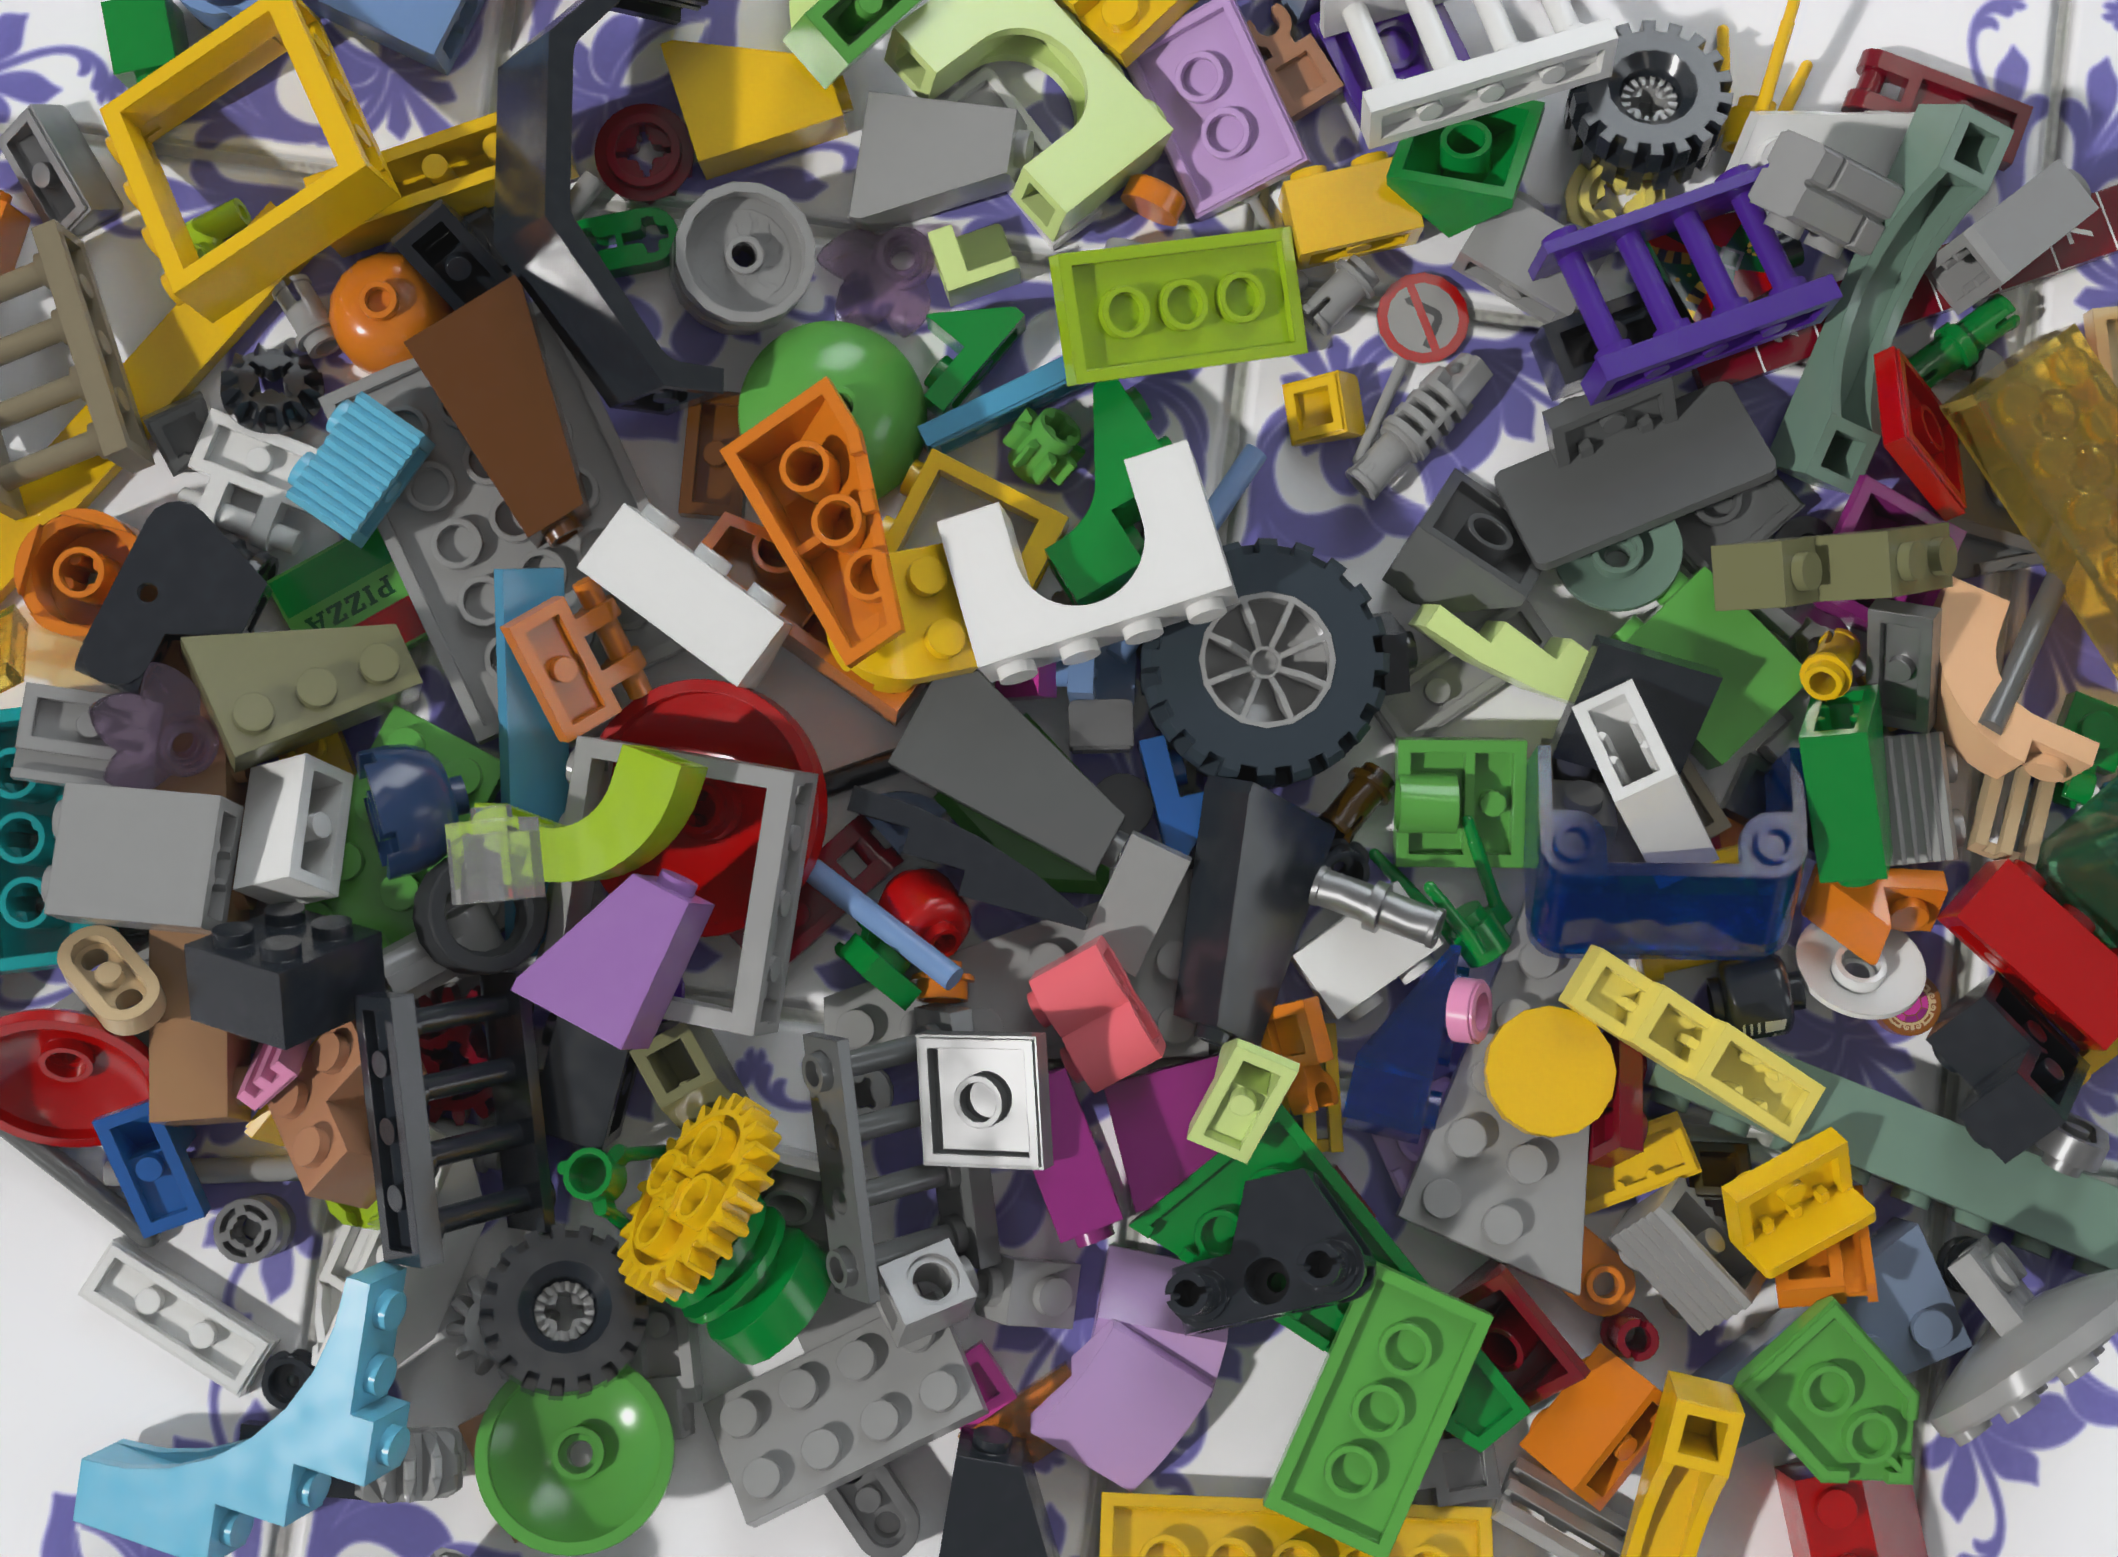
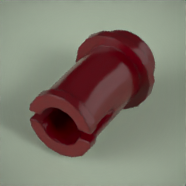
M1627 1306L1618 1314L1603 1317L1600 1323L1599 1335L1602 1344L1620 1358H1634V1361L1642 1362L1655 1355L1659 1348L1660 1338L1658 1331L1642 1312L1633 1307ZM1635 1328L1632 1339L1625 1342L1628 1331Z

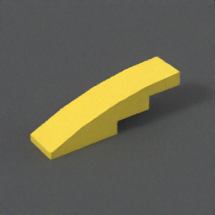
M1590 945L1558 999L1567 1007L1665 1069L1791 1144L1795 1142L1826 1087L1731 1024L1712 1017L1666 985L1650 980L1604 948Z

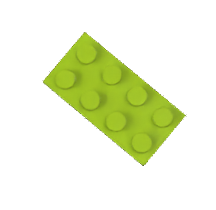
M1291 226L1061 253L1048 257L1067 387L1308 353Z

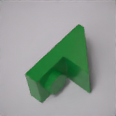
M1014 306L938 312L926 315L928 329L958 354L954 360L948 355L944 356L927 375L924 381V385L928 388L924 394L927 409L938 417L963 405L1026 330L1025 314Z

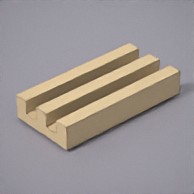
M2020 765L2015 769L2010 793L2006 800L1998 842L1995 844L1990 842L1989 838L2005 775L1995 779L1985 774L1966 850L1992 860L2009 858L2013 862L2015 859H2018L2033 868L2037 864L2056 782L2034 779L2024 827L2016 852L2013 849L2031 776L2025 771V766Z

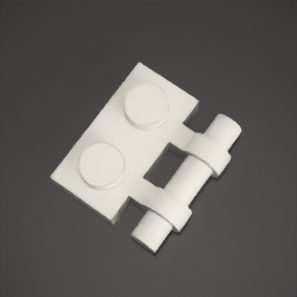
M211 408L188 463V467L210 476L204 493L184 487L179 492L176 501L195 505L209 517L219 530L224 528L247 537L250 546L266 552H271L276 548L291 555H296L302 546L304 533L284 525L283 518L288 507L309 515L311 514L285 497L287 491L293 487L288 483V477L294 465L304 454L313 452L316 455L318 448L281 434H264L251 431L236 423L227 413ZM236 487L263 497L256 514L231 505V498Z

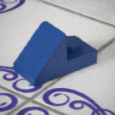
M1164 735L1141 740L1137 747L1146 783L1151 791L1153 810L1161 842L1183 854L1189 855L1198 838L1204 791L1180 797L1177 786L1188 784L1183 758L1175 750L1167 748Z
M149 1099L96 1117L92 1121L144 1239L206 1217L211 1206L186 1151L197 1136L192 1126L173 1127L149 1123Z

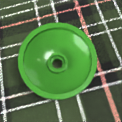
M818 321L790 329L771 341L760 352L747 372L738 403L740 436L827 376L833 382L842 399L848 403L851 414L863 432L877 500L884 497L904 480L910 466L916 459L918 460L923 448V441L917 426L927 422V406L924 400V391L915 370L895 345L878 333L863 326L842 321Z
M628 1366L627 1369L624 1368L618 1374L614 1382L605 1388L601 1386L593 1390L589 1396L577 1399L576 1395L564 1396L563 1401L548 1400V1395L536 1392L533 1397L520 1391L521 1386L514 1381L506 1382L493 1397L483 1415L474 1451V1466L479 1491L486 1507L497 1523L509 1535L526 1546L544 1553L563 1556L596 1553L621 1543L638 1531L654 1514L666 1494L675 1460V1438L671 1419L663 1400L651 1383L635 1369ZM580 1441L589 1443L593 1450L591 1461L583 1467L574 1465L570 1458L572 1447Z

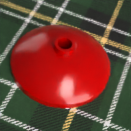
M31 1009L0 1017V1130L28 1141L50 1146L76 1148L101 1146L102 1144L92 1124L96 1117L149 1099V1048L135 1035L121 1036L107 1031L93 1014L70 1009Z

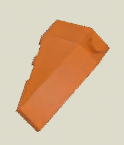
M825 376L719 451L845 665L853 668L906 631L863 432L831 379Z

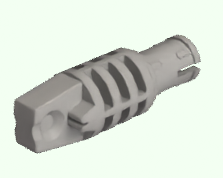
M1460 353L1446 367L1437 366L1420 382L1419 388L1413 389L1407 396V400L1401 402L1395 408V413L1387 416L1382 422L1380 429L1382 436L1345 472L1349 482L1368 499L1375 500L1379 493L1409 462L1417 463L1418 461H1424L1430 454V450L1436 448L1441 443L1442 437L1447 436L1454 429V425L1460 423L1474 406L1471 402L1493 376V373L1482 358L1469 353Z

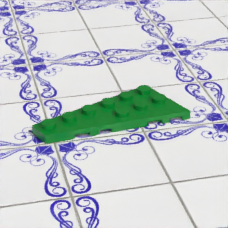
M1282 1103L1247 1164L1218 1152L1151 1208L1144 1210L1129 1223V1227L1146 1238H1151L1187 1264L1231 1254L1245 1181L1305 1168L1318 1174L1365 1240L1377 1262L1428 1284ZM1281 1273L1275 1274L1271 1280V1286L1276 1292L1282 1291L1286 1286L1285 1276ZM1350 1302L1274 1318V1320L1323 1352L1326 1351L1328 1353ZM1480 1348L1444 1430L1481 1453L1532 1411Z

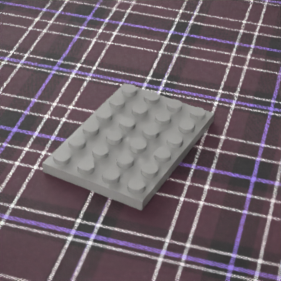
M532 302L592 513L591 516L581 521L584 529L576 537L558 547L551 548L547 542L537 548L528 539L414 358L388 366L318 398L329 420L331 414L341 402L346 399L354 402L356 395L363 391L424 433L436 444L380 522L378 529L472 733L480 745L499 737L494 569L564 568L565 599L574 615L582 605L572 585L587 577L586 574L576 568L623 503L638 509L640 512H642L647 503H650L598 391L534 302ZM602 587L605 595L611 594L609 591ZM614 596L622 612L617 618L631 646H639L647 661V666L643 670L687 651ZM594 631L585 636L600 666L608 656Z

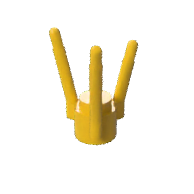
M1788 0L1759 96L1739 97L1738 105L1731 107L1722 133L1724 136L1721 148L1733 154L1750 111L1776 110L1777 104L1772 99L1794 29L1800 0ZM1722 24L1716 30V49L1724 58L1720 72L1730 70L1729 28L1727 25ZM1804 60L1800 64L1777 111L1793 110L1812 70L1813 64L1811 61Z

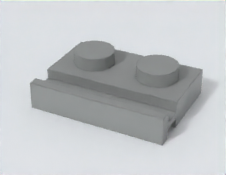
M26 682L15 744L14 764L11 767L10 777L13 780L65 786V782L152 789L151 785L156 766L165 704L161 701L136 699L133 697Z

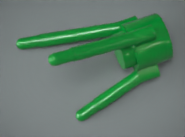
M1466 815L1461 821L1488 903L1486 907H1483L1478 900H1473L1456 909L1434 882L1428 881L1424 884V891L1433 901V905L1380 850L1376 848L1371 849L1368 853L1369 858L1391 882L1398 881L1411 899L1435 908L1447 910L1441 934L1452 950H1458L1470 968L1487 965L1501 956L1510 947L1512 939L1504 925L1513 916L1501 899L1482 839L1479 836L1472 816Z
M616 1144L608 1152L594 1147L582 1148L574 1152L567 1161H561L557 1166L559 1174L563 1175L566 1190L573 1197L592 1203L594 1213L597 1216L606 1218L621 1231L631 1221L615 1205V1201L624 1192L627 1184V1170L625 1166L629 1162L660 1158L666 1153V1145L627 1147Z

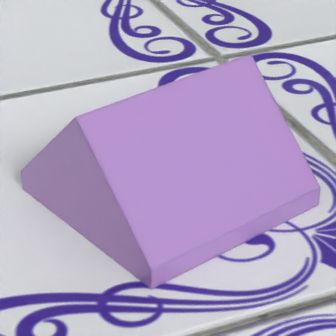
M1109 1244L1091 1338L1114 1318L1212 1379L1214 1387L1227 1345L1229 1328L1185 1336L1182 1320L1167 1304V1301H1171L1170 1295H1165L1167 1283L1173 1277L1171 1269L1187 1263L1175 1257Z

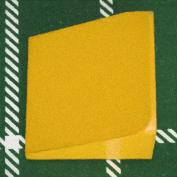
M1336 370L1282 385L1291 446L1298 447L1363 436L1366 427L1359 382L1355 374Z

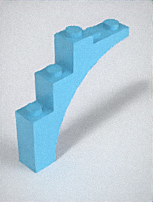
M382 1261L346 1277L334 1328L314 1371L288 1406L253 1437L211 1448H164L122 1439L82 1458L73 1521L176 1557H224L246 1544V1540L253 1527L254 1517L286 1527L322 1506L331 1485V1476L365 1487L401 1466V1462L405 1458L410 1445V1431L407 1428L411 1402L387 1394L393 1384L397 1371V1361L393 1355L397 1329L407 1307V1298L403 1292L407 1267Z

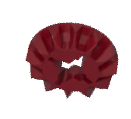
M648 103L627 106L614 113L604 123L598 133L594 150L597 170L605 185L625 201H639L652 206L656 200L667 196L676 197L679 187L687 178L692 177L695 150L687 126L678 115L665 107ZM642 132H646V136L655 151L665 152L662 157L653 159L652 169L649 170L650 176L646 177L638 161L627 159L630 158V155L639 153L640 142H643Z

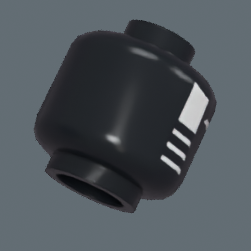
M1774 953L1722 960L1717 965L1716 977L1706 978L1711 1016L1731 1024L1752 1039L1780 1036L1789 1033L1795 1021L1794 1011L1806 1009L1805 990L1800 971L1787 972L1782 958Z

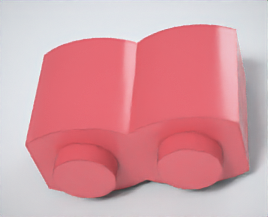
M1102 935L1036 970L1028 981L1032 991L1027 993V1000L1034 1016L1043 1027L1047 1028L1050 1025L1054 1027L1065 1047L1060 1049V1056L1067 1072L1076 1083L1079 1084L1085 1081L1094 1094L1163 1057L1167 1047L1163 1036L1148 1009L1134 991L1114 951Z

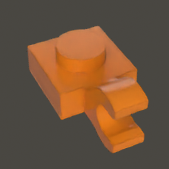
M1314 996L1274 1005L1261 1046L1266 1050L1300 1063L1299 1072L1287 1092L1289 1107L1293 1115L1319 1111V1108L1338 1104L1339 1097L1336 1084L1330 1074L1320 1066V1063L1333 1060L1334 1056L1319 997Z

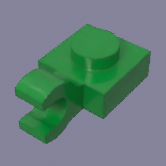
M2078 691L2066 695L2056 724L2100 743L2092 767L2064 783L2056 782L2052 802L2071 810L2075 809L2077 803L2083 806L2089 804L2096 787V773L2103 776L2115 773L2118 766V707Z
M856 921L858 926L862 928L861 935L859 936L855 932L845 945L839 941L834 946L836 955L906 1011L922 993V990L904 974L912 964Z

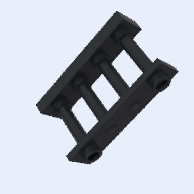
M506 970L497 974L479 975L481 996L417 1009L415 1008L414 993L372 992L353 996L384 1262L420 1269L443 1263L442 1239L445 1233L507 1217L508 1228L526 1231L537 1229L539 1233H549L551 1225H556L554 1213L556 1191L550 1178L532 1017L534 1003L511 991L516 978L524 971ZM485 1022L489 1061L423 1075L419 1045L421 1035ZM492 1087L496 1126L434 1141L430 1140L427 1114L429 1101ZM499 1152L503 1181L502 1191L438 1207L434 1175L437 1167Z

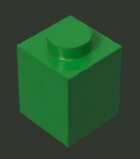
M108 0L101 2L113 74L128 89L189 48L184 14L172 0Z

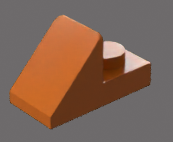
M1815 863L1800 903V909L1804 917L1865 962L1876 965L1891 929L1903 932H1931L1948 893V886L1944 871L1890 868L1888 879H1878L1873 884L1863 887H1845L1838 882L1820 883L1818 867Z

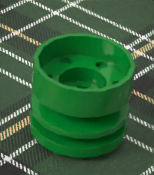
M759 1195L758 1201L764 1207L761 1212L750 1215L747 1223L749 1227L747 1237H738L732 1242L733 1255L731 1259L727 1260L721 1256L717 1260L714 1277L709 1280L701 1275L696 1291L693 1294L683 1290L678 1301L674 1302L667 1297L665 1299L672 1307L681 1308L684 1317L691 1323L702 1325L707 1323L706 1328L713 1341L740 1363L751 1366L772 1358L793 1341L808 1325L823 1303L832 1283L826 1268L828 1252L800 1228H785L786 1221L781 1212L775 1207L767 1206L761 1195Z

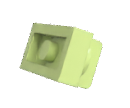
M1240 1038L1225 1042L1220 1049L1215 1077L1190 1122L1186 1139L1247 1164L1297 1076L1300 1063Z

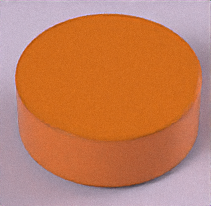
M1145 174L1130 176L1120 197L1122 202L1135 213L1165 226H1176L1186 207L1185 198L1177 189L1160 179Z

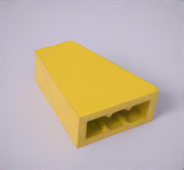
M676 40L660 44L697 160L706 180L848 135L843 114L854 111L843 75L825 90L793 53Z

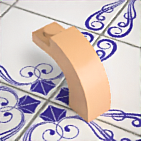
M1952 576L1953 587L1941 589L1933 607L1942 608L1937 718L1933 727L1937 732L1943 731L1944 741L1954 748L1956 754L1980 772L1995 779L2001 778L2022 765L2025 766V771L2036 779L2046 782L2064 783L2092 767L2100 743L2031 713L2018 702H2016L2001 736L1978 722L1989 700L2002 681L1997 666L1996 647L2010 601Z

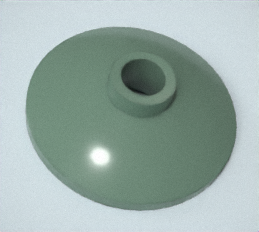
M1672 520L1558 566L1555 569L1565 588L1584 604L1596 609L1612 612L1635 610L1657 600L1675 581L1683 556L1681 533L1676 521ZM1613 551H1621L1628 556L1629 561L1624 566L1613 567L1606 562L1605 558Z

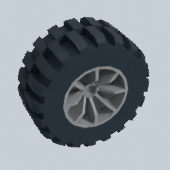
M1258 538L1254 545L1241 546L1239 541L1222 547L1240 603L1226 607L1227 613L1211 622L1194 625L1190 624L1187 619L1163 627L1164 633L1160 637L1142 643L1140 654L1141 674L1139 677L1141 693L1146 698L1149 707L1148 716L1155 730L1159 729L1169 742L1167 745L1169 749L1175 750L1181 757L1197 767L1196 772L1206 777L1213 775L1251 781L1262 787H1267V789L1286 787L1292 783L1305 781L1320 774L1346 757V754L1355 745L1361 742L1370 730L1371 726L1369 724L1374 714L1380 711L1386 695V691L1382 690L1381 676L1390 673V653H1380L1379 643L1376 640L1387 633L1382 617H1373L1367 605L1372 599L1362 583L1354 587L1342 575L1347 568L1334 558H1331L1326 563L1312 555L1315 548L1298 542L1295 543L1293 548L1278 546L1277 539Z

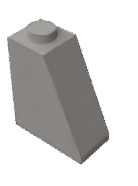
M868 91L849 218L862 231L875 233L1012 190L1018 180L1020 170L1032 160L1034 149L1033 131L1027 130V124L1019 111L1013 108Z
M2060 158L1940 249L1924 274L1957 315L1961 314L2010 280L2099 209L2098 205L2091 198L2089 185L2078 172L2068 169Z

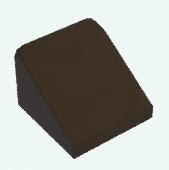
M1690 1141L1703 1172L1687 1177V1186L1695 1188L1697 1197L1704 1198L1705 1205L1713 1207L1715 1216L1722 1217V1220L1726 1221L1721 1186L1734 1180L1741 1173L1752 1170L1749 1143Z

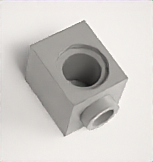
M949 1238L877 1267L881 1301L876 1302V1305L897 1348L968 1319L977 1298L976 1293L979 1291V1282L970 1260L965 1255L958 1257ZM922 1281L934 1283L942 1290L944 1298L939 1300L925 1299L916 1292L914 1284Z

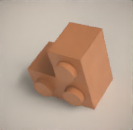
M355 1019L322 1034L307 1051L298 1076L272 1098L267 1105L305 1195L368 1209L377 1198ZM422 1062L423 1075H426L427 1071Z

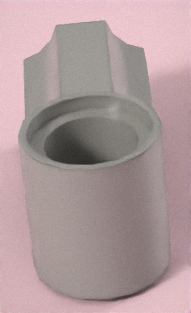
M482 893L468 894L446 903V922L450 934L457 943L470 950L485 952L497 948L505 942ZM416 931L383 948L386 992L414 993L415 1000L455 977L468 978L476 976L454 973L434 962L419 943Z

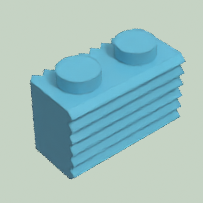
M363 391L356 395L354 402L346 399L333 411L326 425V431L330 434L325 438L324 444L318 448L316 455L313 452H307L294 465L288 477V483L293 487L287 491L285 496L361 549L436 446L424 433Z

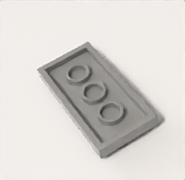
M936 1291L921 1296L928 1300L942 1299L941 1295ZM882 1316L703 1403L746 1524L754 1528L989 1414L953 1325L897 1348Z

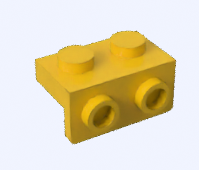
M1832 1127L1807 1140L1794 1144L1789 1150L1752 1170L1741 1173L1734 1180L1721 1186L1729 1241L1769 1279L1777 1277L1876 1221L1875 1207L1853 1188L1848 1141Z

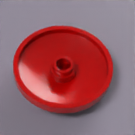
M688 679L661 685L650 690L647 695L630 702L609 722L600 737L819 774L801 888L803 887L814 869L822 849L828 819V798L823 769L818 755L807 734L788 711L771 698L754 689L736 687L731 682ZM613 762L611 779L617 762ZM705 777L697 803L687 823L665 850L638 869L621 876L599 881L610 895L632 874L659 876L661 869L673 871L697 883L698 888L695 895L715 905L701 937L729 935L744 931L767 788Z

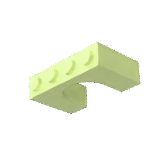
M930 0L893 27L884 61L918 97L935 99L974 69L996 61H1016L1031 65L1049 75L1062 88L1073 111L1074 127L1023 166L1010 196L1052 242L1127 184L1130 176L1141 174L1160 158L1174 130L1167 122L1161 108L1152 100L1143 97L1124 76L1118 62L1112 56L1102 53L1082 31L1076 17L1070 11L1060 8L1054 0Z

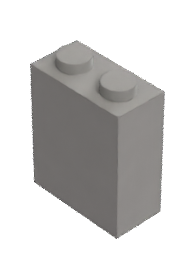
M65 782L63 799L58 801L52 815V831L56 837L52 865L46 868L41 882V895L45 903L44 914L78 924L201 935L212 934L213 927L227 923L244 807L222 795Z

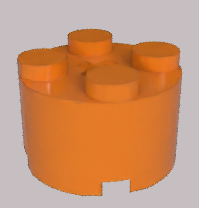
M73 508L60 512L59 514L61 515L51 519L44 525L38 524L27 534L16 555L14 582L18 594L22 595L27 608L31 612L29 614L38 624L52 632L83 642L140 530L98 510ZM91 573L98 574L94 584H87ZM152 585L143 587L140 592V598L144 602H152L158 595L157 588Z

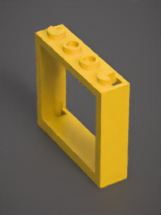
M258 0L99 109L110 135L105 139L106 146L114 159L123 167L128 180L123 183L124 191L131 203L141 212L146 227L141 230L142 236L151 251L160 259L165 273L160 277L163 288L178 306L186 303L212 323L402 198L320 18L302 0ZM288 52L338 166L199 258L152 143L282 54Z

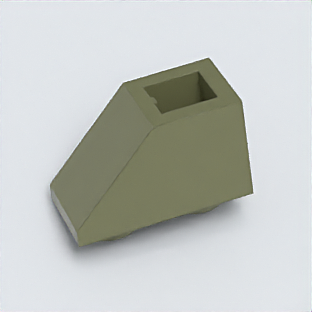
M681 1022L654 1037L649 1049H633L629 1051L660 1109L681 1131L683 1123L687 1119L694 1123L696 1122L701 1106L706 1104L713 1108L718 1096L722 1095L729 1100L733 1093H737L743 1098L744 1096L750 1098L711 1028Z

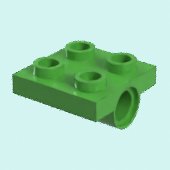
M1396 737L1393 864L1395 867L1476 868L1461 821L1464 816L1470 815L1475 821L1491 868H1524L1528 741L1525 738Z

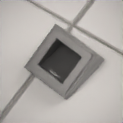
M1094 699L1073 700L1068 706L1069 751H1072V754L1129 753L1133 749V704L1131 700Z

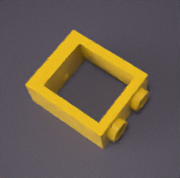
M934 448L931 449L925 463L916 459L910 466L900 487L899 493L906 496V499L896 519L886 515L882 521L888 552L902 551L940 477H943L992 503L999 502L1004 509L1036 524L1021 553L1030 585L1036 591L1049 567L1044 549L1065 536L1069 528V517Z

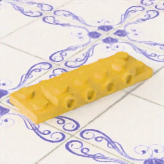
M1101 1492L1099 1557H1373L1264 1507L1263 1498ZM1411 1504L1389 1557H1493L1492 1507H1438L1437 1505Z

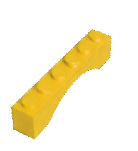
M1668 1370L1620 1557L1697 1556L1709 1517L1723 1487L1729 1479L1745 1418L1742 1404L1736 1389L1732 1385Z

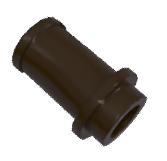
M1365 762L1361 768L1353 767L1348 772L1349 782L1329 807L1318 816L1321 820L1337 828L1334 838L1343 837L1349 844L1379 805L1386 806L1392 800L1390 791L1395 786L1393 779L1385 770L1371 762Z

